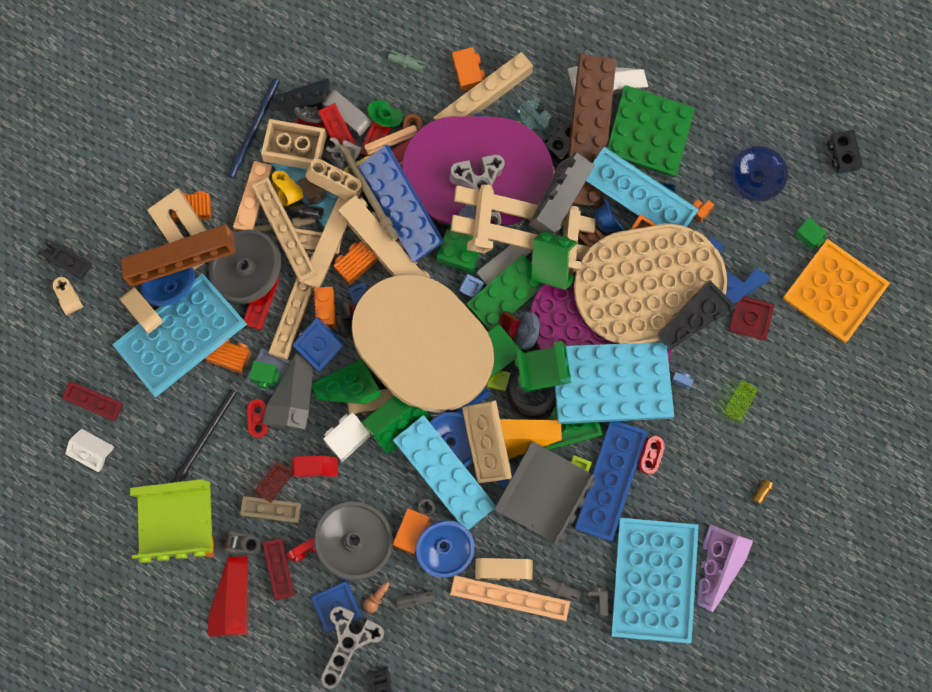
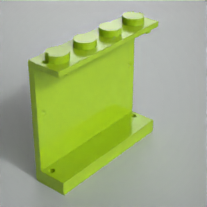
M200 479L130 488V496L138 498L139 553L138 555H132V559L139 560V563H150L151 559L168 561L169 557H175V559H186L187 555L204 557L205 553L213 552L209 481Z

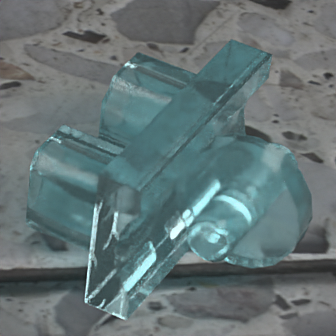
M534 98L527 102L524 101L517 109L521 114L519 119L531 130L535 128L541 133L549 125L548 122L552 116L545 110L539 115L535 111L539 103Z

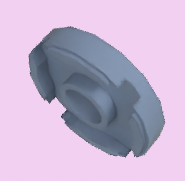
M522 312L517 317L520 319V323L512 340L520 349L528 350L534 346L538 338L540 324L536 314Z

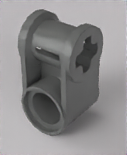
M226 531L227 540L223 548L224 552L257 555L261 552L262 543L255 536ZM251 541H256L257 543L254 550H248V544Z

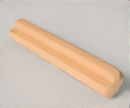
M412 125L366 144V153L371 155L384 145L391 147L410 139L418 132L415 125Z

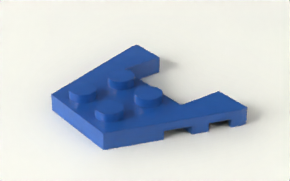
M711 236L708 238L720 253L724 245ZM755 268L748 279L742 282L726 271V296L736 304L743 297L769 282L770 276Z

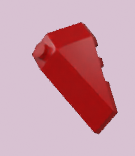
M248 556L228 557L208 616V637L248 636Z

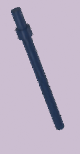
M273 79L238 154L232 160L233 165L227 175L228 177L234 179L239 167H242L248 148L278 88L279 80Z

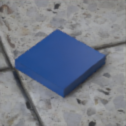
M316 318L292 346L320 372L341 350L345 343L319 318Z
M347 581L311 597L326 633L336 630L335 624L330 619V613L337 606L344 607L355 613L351 622L363 617ZM342 610L333 614L336 616V621H339V619H349L342 615Z

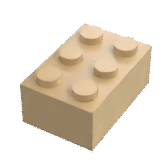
M269 119L261 152L263 161L308 169L313 160L322 159L327 137L325 129Z

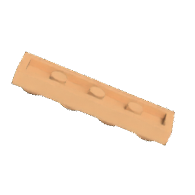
M254 161L233 225L235 231L254 229L261 204L251 185L266 177L270 178L272 165Z

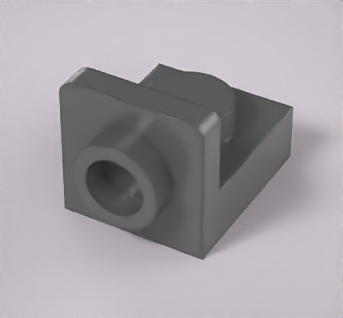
M591 588V592H587V597H599V601H595V612L599 613V617H608L607 591H603V588Z

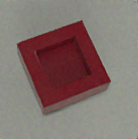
M508 311L502 312L499 325L509 337H515L520 319Z

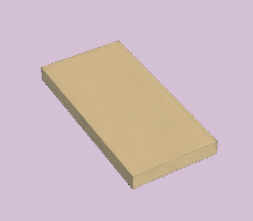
M496 401L462 407L478 483L512 478Z

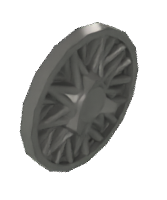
M311 104L295 107L293 110L294 114L304 121L312 123L323 122L318 110L323 108L320 105Z

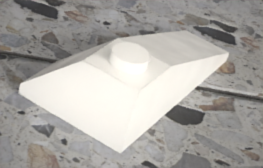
M577 67L568 68V73L575 95ZM616 67L613 95L622 93L625 85L636 89L648 87L644 69Z

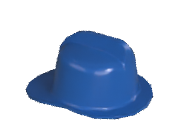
M604 198L605 204L593 212L597 226L600 230L608 233L621 229L625 231L616 219L610 204Z

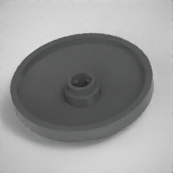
M248 229L233 233L236 253L212 260L209 267L212 285L226 300L237 304L250 303L263 297L275 284L281 269V255L276 243L263 232Z
M345 502L329 509L320 519L314 534V548L320 563L334 576L351 581L364 580L378 573L389 560L393 548V535L388 521L377 509L361 502Z

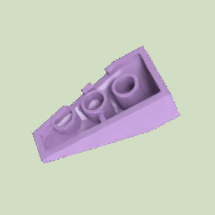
M710 524L703 543V550H708L707 561L701 562V568L705 570V578L699 581L697 605L714 612L746 561L753 543L752 540Z

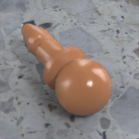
M389 582L381 585L375 594L371 593L370 598L364 600L363 609L365 612L374 613L377 611L378 604L382 603L380 599L388 590Z

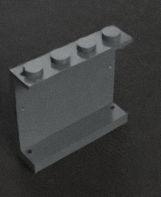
M531 441L494 510L557 545L558 541L562 542L567 534L565 531L567 525H572L576 518L574 512L577 507L581 508L585 502L586 497H584V494L587 490L590 491L595 483L593 479L595 475Z

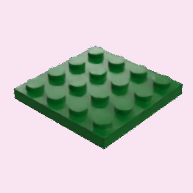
M625 85L621 93L607 148L630 164L676 177L695 108Z

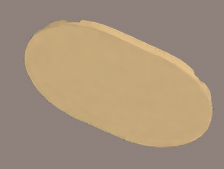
M661 224L613 233L594 244L582 258L580 270L576 271L574 296L583 320L602 338L616 344L660 342L661 340L656 335L708 280H711L726 295L727 274L720 253L704 235L682 225Z
M419 275L393 276L372 286L358 302L352 320V334L356 350L367 366L399 400L409 406L412 405L425 411L438 412L440 410H453L462 407L475 399L483 391L491 376L494 363L491 339L480 321L446 286L431 278Z

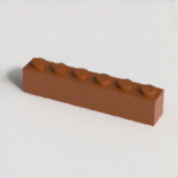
M225 224L135 255H130L121 259L122 277L133 287L236 253L234 234Z

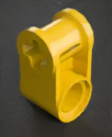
M275 171L272 174V186L283 206H288L303 199L302 189L286 172Z

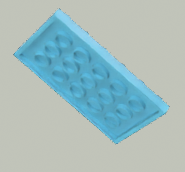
M202 273L194 280L190 291L181 300L171 305L160 306L155 310L163 320L160 326L148 334L139 323L112 345L150 392L157 397L247 324Z
M663 342L566 346L572 383L555 386L558 424L674 418L667 346Z
M629 518L619 519L611 637L691 644L699 525Z

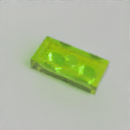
M741 380L723 415L740 424L758 388Z

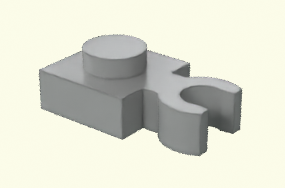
M330 138L335 143V147L327 146V151L334 152L345 145L354 161H356L362 147L347 140L340 144L337 138Z

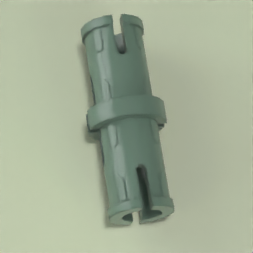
M393 49L388 56V61L400 64L405 69L410 68L420 73H423V68L426 66L425 61L423 62L413 58L410 54L405 55Z

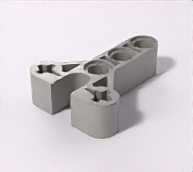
M500 155L482 157L480 166L483 175L477 176L472 172L469 160L459 162L452 166L449 179L455 185L479 191L478 185H493L496 177L502 173L505 161ZM492 210L491 220L499 226L501 224L500 213Z
M341 606L333 608L330 613V619L336 626L338 643L321 678L323 686L328 689L335 688L338 685L355 649L369 642H379L384 636L383 628L368 619L359 633H352L349 630V624L355 613ZM342 610V615L349 620L339 619V621H336V616L333 614ZM365 628L369 630L378 628L380 636L371 638L372 634ZM346 637H351L354 640V644L350 648H345L342 644L343 639ZM335 656H343L345 663L342 666H336L333 662ZM327 674L335 675V683L327 684L324 678Z

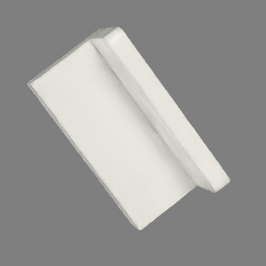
M80 429L69 440L65 454L99 472L104 465L106 456L113 450L114 446Z

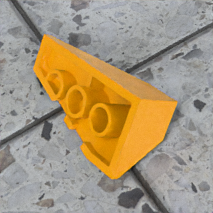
M500 419L508 460L524 455L531 441L545 447L562 440L561 424H558V420Z

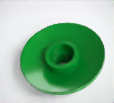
M373 101L367 107L368 116L379 125L396 127L402 123L403 114L400 109L394 110L390 108L389 103L386 101Z

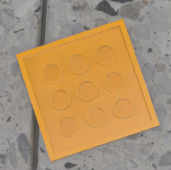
M827 239L783 297V300L846 344L890 283Z

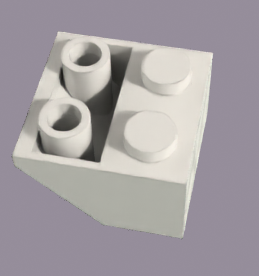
M353 413L344 415L339 421L340 424L335 429L332 427L325 433L324 441L326 446L341 462L370 437L368 430Z

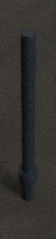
M229 391L183 465L178 467L175 472L176 476L171 483L181 482L182 479L187 477L189 468L237 395L235 391Z

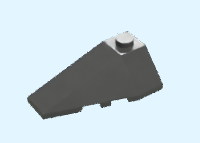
M294 355L283 378L266 405L263 425L302 432L306 429L313 365L303 355Z

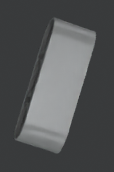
M334 89L327 95L326 101L320 103L323 108L336 103L348 129L355 131L358 137L372 125V121L363 112Z

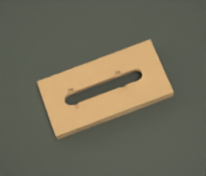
M176 189L148 209V212L169 243L184 238L169 215L170 209L176 212L191 236L207 231L180 189ZM203 264L194 266L193 269L195 270Z

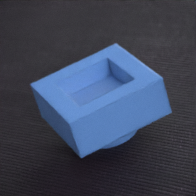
M466 274L458 291L473 298L480 292L484 282Z
M676 372L671 383L689 390L694 380L687 373Z

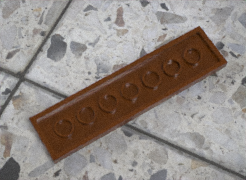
M579 54L568 158L578 153L593 163L604 146L607 148L617 59ZM585 181L572 204L600 208L603 192Z

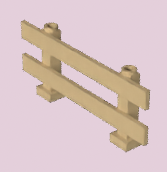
M481 185L479 191L456 186L454 201L477 206L475 220L457 215L452 216L451 231L473 236V239L467 244V250L485 254L493 249V241L533 250V239L538 236L537 234L491 224L490 220L492 210L531 219L538 205L495 195L490 185ZM571 206L568 214L561 222V227H564L563 236L578 243L579 231L594 234L596 219L581 216L579 208ZM577 244L570 250L568 273L572 274L580 270L581 262L579 261L582 260L591 247Z

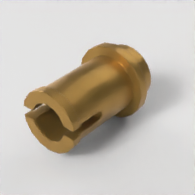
M766 479L759 482L760 486L751 498L760 505L763 504L769 492L774 490V484Z

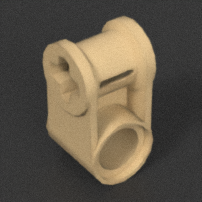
M64 277L55 279L53 289L65 315L67 316L83 308L70 282ZM62 284H64L65 290L63 291L61 290Z

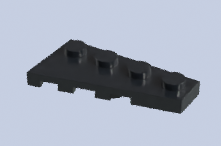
M708 280L656 336L672 350L737 306L711 280Z

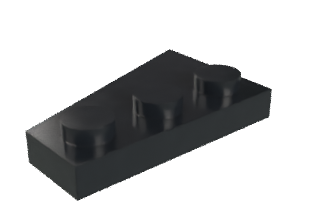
M327 78L273 96L270 104L272 112L325 102L330 88L329 79Z

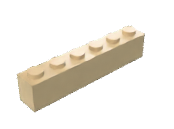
M520 52L434 117V121L451 116L475 117L477 113L479 114L533 73L532 63Z
M355 195L338 209L337 213L376 255L380 263L392 276L419 275L430 278L424 269L420 270L416 265L418 262H412L399 240L392 241L386 230L382 229L377 214L375 212L371 213L366 208L368 205L363 198H358Z

